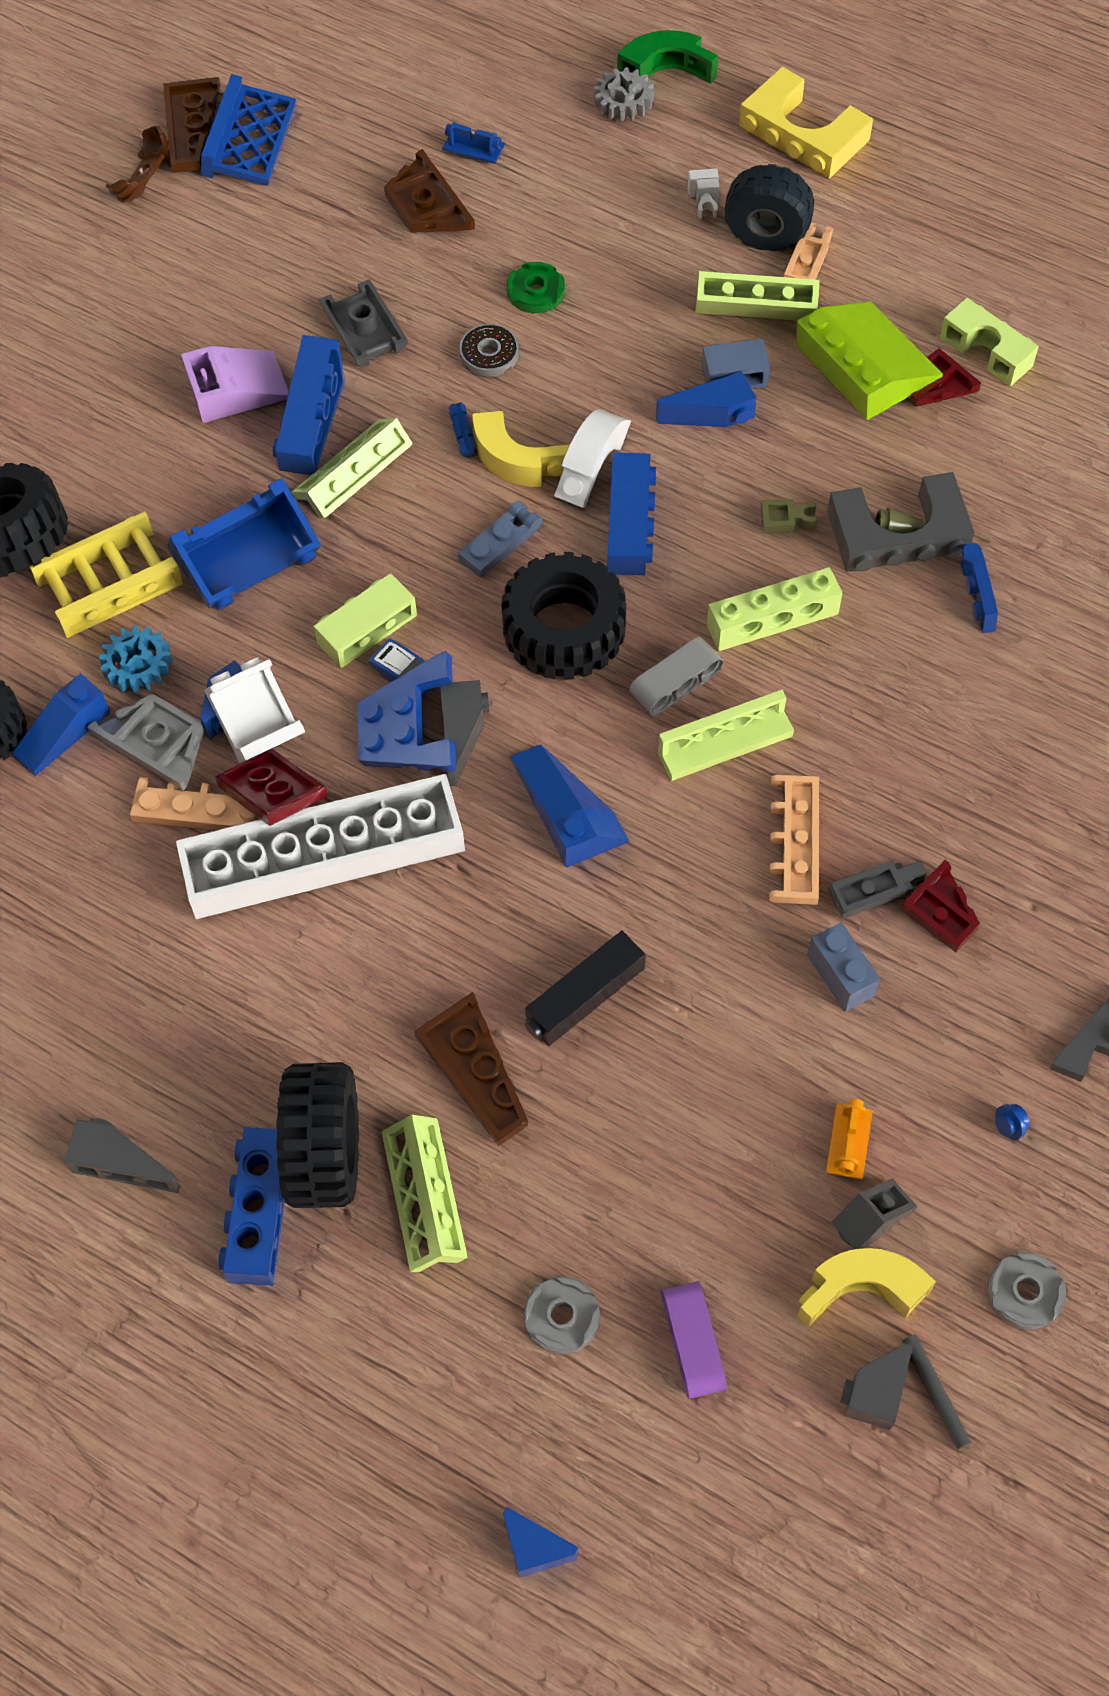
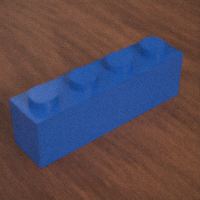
M613 452L607 554L608 573L645 576L646 563H652L653 544H647V537H653L654 518L648 517V511H654L655 492H649V486H655L656 467L650 466L651 454Z

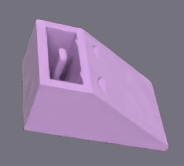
M208 346L181 354L186 376L203 423L288 399L289 391L274 351Z

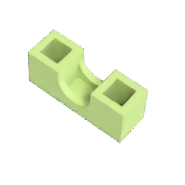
M966 298L944 317L940 339L962 354L973 346H985L991 349L987 371L1008 386H1012L1033 367L1039 347L1031 339L1023 336L1006 322L1001 321L969 298Z

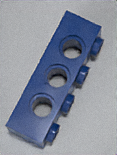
M244 1127L243 1138L236 1141L235 1161L239 1162L237 1175L231 1176L229 1186L230 1197H234L232 1211H226L224 1219V1233L228 1234L227 1247H221L218 1261L219 1270H223L228 1283L274 1285L285 1204L281 1194L282 1188H280L279 1171L277 1167V1129ZM259 1164L269 1165L268 1170L260 1176L251 1174L255 1166ZM256 1199L264 1201L263 1206L258 1211H246V1207L251 1201ZM251 1235L259 1237L254 1247L249 1249L241 1248V1243L246 1237Z

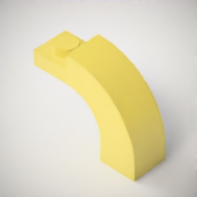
M503 411L472 414L474 439L477 445L478 456L485 467L494 475L509 483L527 487H542L543 476L556 477L562 475L564 467L561 465L570 445L526 447L515 442L506 432Z
M873 1248L849 1250L831 1257L815 1269L812 1281L819 1289L813 1285L802 1295L798 1301L802 1306L797 1318L809 1328L837 1298L853 1291H867L879 1295L906 1318L930 1293L936 1281L917 1264L899 1254Z

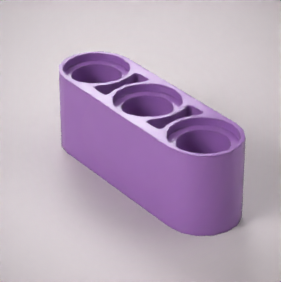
M696 1281L662 1289L664 1310L687 1398L692 1399L726 1391V1378L700 1282Z

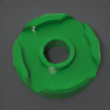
M543 262L523 264L522 268L517 271L514 269L506 281L507 297L511 304L520 311L531 314L544 313L554 309L562 302L565 295L563 275H560L551 264ZM536 284L542 286V288L537 290L529 288L531 285Z

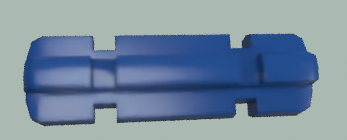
M462 402L451 404L449 406V414L453 422L452 425L459 444L460 453L463 457L474 456L477 453V445L466 414V407Z

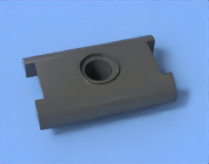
M370 279L358 284L359 293L335 302L331 295L319 299L354 360L360 366L369 365V359L392 350L397 354L406 347L408 342Z

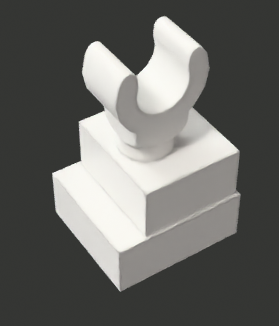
M717 168L689 171L688 196L689 198H696V205L698 206L697 216L699 219H702L704 210L712 211L713 218L717 217L720 188Z

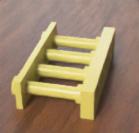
M146 512L131 516L125 521L57 551L49 557L45 556L41 559L42 562L36 566H29L38 588L49 583L62 608L55 611V614L66 638L183 584L174 558L170 557L161 561L147 538L154 534ZM136 543L150 567L132 574L119 550ZM107 556L120 581L103 588L90 564ZM78 570L91 594L74 602L61 577Z

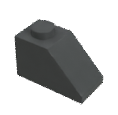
M892 1178L859 1193L832 1223L839 1230V1235L845 1243L854 1249H862L874 1243L917 1208V1205Z
M904 1344L858 1369L853 1381L846 1379L840 1401L847 1404L845 1417L888 1430L892 1428L896 1421L913 1346Z

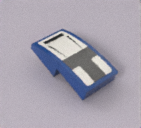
M390 638L368 661L390 683L426 662L408 648ZM431 689L421 692V700Z

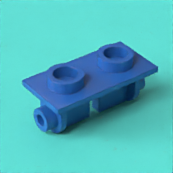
M453 122L452 125H446L445 135L448 138L442 150L495 164L505 146V142H502V138L498 137L497 133L476 129L475 134H472L470 127Z

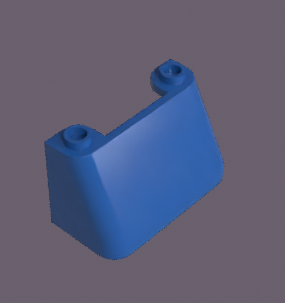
M283 478L269 484L268 488L270 490L265 491L261 495L259 493L254 495L249 502L199 528L198 526L191 528L190 535L183 529L170 536L167 546L169 552L208 608L215 606L217 611L232 604L234 602L232 597L297 562L302 566L317 557L315 552L320 548L321 543Z

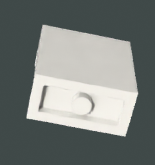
M258 657L240 665L243 672L232 677L229 671L210 679L212 686L204 690L239 763L305 733L301 721L295 722L270 670V666H272L270 659L262 663Z

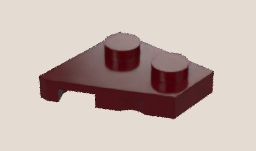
M938 348L927 358L943 373V377L926 385L920 391L913 392L906 399L915 407L976 393L980 390L981 382Z
M944 860L902 904L901 910L956 953L978 930L980 922L973 909L968 906L967 897L962 887L957 886L951 874L952 867L950 863Z

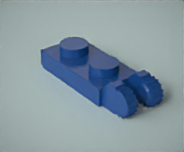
M966 543L964 548H962L963 560H961L962 574L966 576L968 594H974L976 602L972 604L973 616L975 621L981 622L983 633L994 632L996 630L998 610L982 548H980L978 543Z

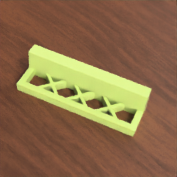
M397 418L379 419L291 493L296 500H307L319 518H326L413 443Z
M783 690L659 734L658 756L670 780L679 779L793 737L794 728L784 712L786 695Z
M410 1115L383 1130L382 1137L410 1272H420L437 1262L459 1263L468 1257L438 1119ZM404 1132L406 1143L401 1153L398 1151L396 1136ZM408 1166L412 1168L413 1178L409 1187L406 1186L404 1179ZM415 1201L419 1203L421 1211L417 1223L413 1221L411 1213ZM422 1237H425L429 1254L421 1258L419 1245Z

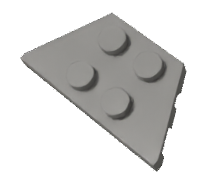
M154 694L139 700L133 706H126L116 711L117 717L101 725L94 721L87 726L91 735L183 791L187 788L205 731L200 721Z

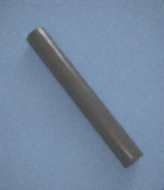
M915 1334L902 1341L903 1344L913 1346L911 1359L957 1449L959 1450L970 1445L972 1442L917 1335Z

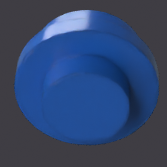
M1004 1104L997 1108L995 1124L998 1131L1011 1140L1022 1138L1030 1127V1120L1025 1110L1017 1104Z

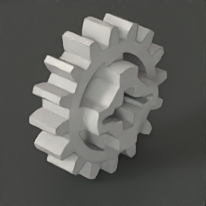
M627 67L624 68L623 72H619L615 68L612 75L605 72L603 79L598 78L597 86H594L595 107H600L601 114L608 112L609 119L611 120L615 116H619L622 122L625 117H629L633 121L636 114L643 117L645 116V110H651L652 103L654 102L655 90L653 89V81H648L647 74L639 76V70L637 69L630 73Z

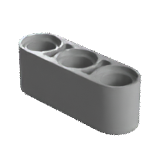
M702 637L695 638L637 677L631 684L629 692L650 715H657L715 676L722 668L724 660Z

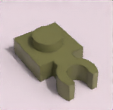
M793 499L762 500L761 517L763 533H794L795 525H800L804 529L816 528L817 517L806 516L807 514H815L816 503L806 502L800 505V507H794Z

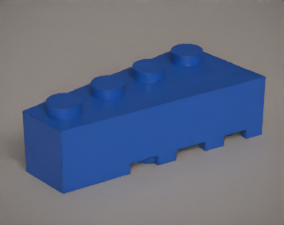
M302 335L285 412L281 419L279 437L275 439L273 444V457H277L279 471L312 475L317 471L345 382L339 340Z

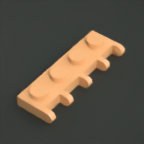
M773 775L771 777V785L784 788V802H772L771 812L774 814H784L783 832H772L770 834V842L773 844H783V863H771L770 873L783 875V891H771L769 893V901L774 903L817 905L819 900V777Z
M139 777L130 812L132 822L216 831L261 820L231 796L211 794L210 784L202 783L200 792L177 790L178 787L168 782L167 789L148 787L147 777Z

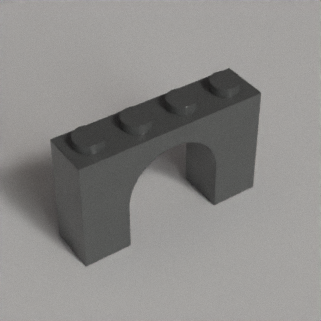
M954 472L922 478L918 497L927 524L911 533H894L880 527L870 515L861 487L830 492L827 512L846 572L867 571L875 567L897 566L904 562L927 561L934 557L962 554V548H964L966 543H972L975 532Z

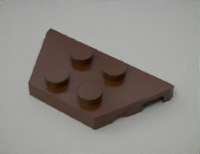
M423 149L416 153V160L410 166L404 165L398 175L384 186L386 198L411 233L475 229L473 217Z

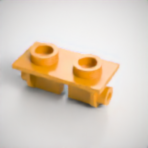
M850 1099L847 1105L836 1103L826 1166L827 1174L863 1180L873 1110L863 1107L864 1102L862 1100Z

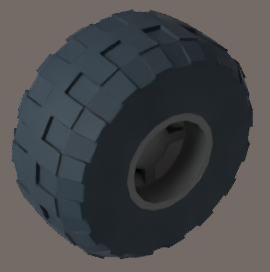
M776 164L756 165L742 171L731 183L725 202L724 217L732 233L747 246L750 245L755 247V249L770 251L786 249L804 238L809 230L814 212L813 192L798 173L792 172L787 167L776 166Z

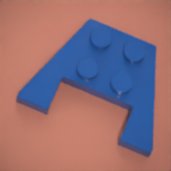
M447 651L437 654L357 702L358 760L364 766L388 768L411 766L417 767L419 770L441 768L446 772L456 771L455 743L450 738L423 745L421 692L453 683L452 657Z

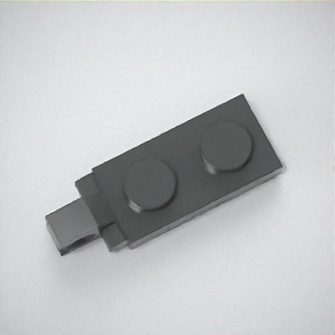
M893 861L832 882L828 886V891L841 918L844 919L906 896V894L913 892L914 885L925 881L924 878L927 872L921 861L902 867L901 863L894 864Z

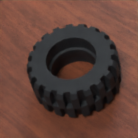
M5 463L4 466H0V577H6L9 573L13 572L18 574L26 571L25 568L31 565L36 566L42 562L41 559L45 556L49 557L55 552V546H60L68 527L66 511L50 476L39 468L24 463L19 465Z
M555 552L545 554L544 559L539 560L537 557L529 561L527 568L524 566L520 567L514 573V579L508 580L501 602L503 636L505 637L508 650L514 653V659L520 665L527 663L528 670L535 674L543 672L546 678L555 679L556 676H564V680L574 679V675L579 674L582 677L591 675L592 669L597 668L601 670L608 665V658H615L625 638L627 603H625L626 595L624 588L619 585L618 577L613 572L608 573V567L600 561L594 563L592 562V557L583 554L581 557L574 556L573 552H564V555L555 556ZM557 603L576 604L585 608L593 615L583 625L571 629L552 628L543 624L535 617L544 608Z
M343 1062L293 1063L282 1073L276 1121L277 1167L282 1197L285 1200L284 1202L292 1208L345 1207L354 1200L359 1161L358 1099L354 1072L350 1066Z

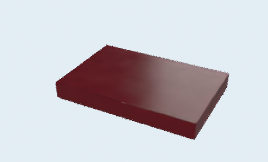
M269 749L215 776L217 786L269 826L328 797L326 787L274 749Z

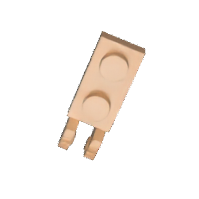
M811 222L805 237L798 241L783 277L816 280L828 251L833 228L827 226L823 231L822 238H815L816 223Z

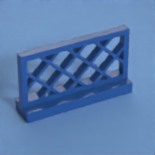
M231 74L201 154V176L213 178L214 172L268 186L296 107V99L243 85L241 76ZM245 97L256 98L259 100V103L249 106L245 101ZM282 105L287 107V110L276 114L272 106ZM265 109L270 116L259 120L254 113ZM249 116L252 123L241 126L237 119ZM276 123L280 130L269 134L265 126ZM258 129L262 137L251 140L247 133ZM241 136L246 143L234 147L230 139ZM268 143L273 150L262 154L257 147ZM251 149L256 157L244 161L240 153ZM233 156L238 162L231 166L223 164L222 160ZM261 163L265 168V173L253 172L250 167Z

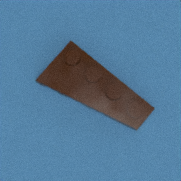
M219 77L163 83L172 172L201 170V154L210 133L220 90Z
M473 992L414 1031L417 1040L498 1146L528 1126L527 1117L513 1084L507 1075L501 1056L495 1047L490 1030L481 1014Z

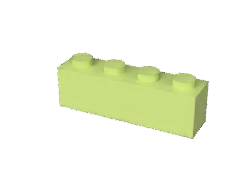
M699 271L695 313L797 321L818 309L820 280Z

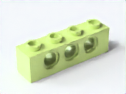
M828 567L709 604L707 628L719 652L838 615L843 592L831 568Z

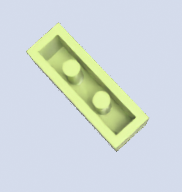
M390 573L383 579L374 581L367 590L358 596L348 599L342 607L332 614L323 616L314 625L317 644L341 669L416 617L415 597Z

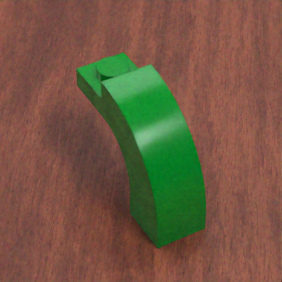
M675 30L655 31L639 36L625 45L618 52L617 69L619 72H623L624 68L627 67L630 73L637 69L639 70V76L647 74L648 78L660 70L679 69L711 84L717 78L718 55L702 48V37Z

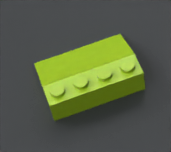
M871 301L821 307L797 320V347L866 420L871 419L910 397L913 392H918L926 385L943 377V373Z

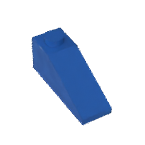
M740 371L657 399L656 421L658 424L729 427L745 423L755 417L757 398Z
M80 673L53 696L12 752L13 756L36 776L89 732L87 726L94 721L99 723L110 714L103 692Z

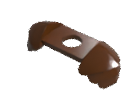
M152 126L143 130V139L140 141L141 150L138 152L139 158L143 160L128 182L119 180L112 185L106 184L105 187L119 201L131 202L140 197L146 188L147 182L160 163L165 161L169 141L159 126ZM149 168L144 174L140 175L144 170Z

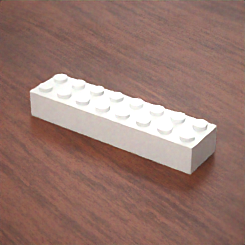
M446 774L305 808L271 826L262 820H257L176 841L188 899L196 919L465 851L463 830Z

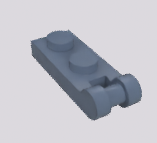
M516 500L503 516L458 552V559L477 576L482 578L541 527L543 518L535 512L530 513L523 502ZM520 520L523 524L518 528L514 524Z

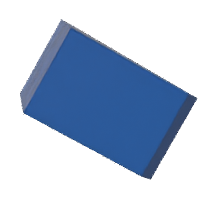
M506 1508L503 1516L520 1578L575 1561L578 1555L577 1546L514 1510Z

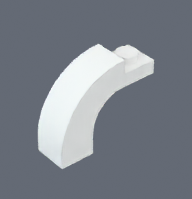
M601 409L593 411L582 423L567 450L561 465L564 467L554 496L586 508L603 462L614 449L621 450L631 420Z

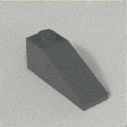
M480 680L453 682L440 686L445 739L450 738L455 743L456 771L448 772L450 787L457 785L484 727L483 713L489 712L488 692L481 693Z
M91 1118L89 1122L77 1119L64 1159L65 1164L72 1173L168 1192H179L180 1185L175 1176L114 1128L110 1122L99 1118Z

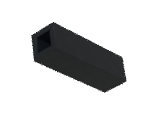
M621 930L525 1007V1026L536 1040L542 1038L548 1046L552 1045L645 969L646 954Z

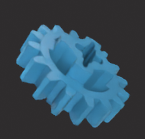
M134 625L132 632L129 633L125 628H121V636L117 637L111 634L109 636L111 645L102 644L101 646L104 654L99 655V661L103 676L108 679L112 687L118 684L121 692H125L128 687H132L134 694H136L141 686H144L149 691L151 690V682L162 683L160 674L169 675L170 673L168 664H171L173 660L168 642L163 640L160 632L153 635L151 627L147 626L143 632H140L138 626ZM151 648L156 651V656H153L152 651H150ZM115 662L119 664L120 671L115 667Z

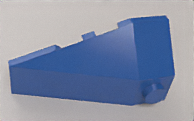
M542 744L511 756V761L566 868L628 843V838L615 813Z

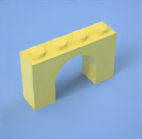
M781 67L741 104L739 126L788 154L790 157L807 165L814 171L827 178H831L870 140L873 118L850 105L832 123L821 128L807 129L792 124L786 119V116L802 102L805 79Z

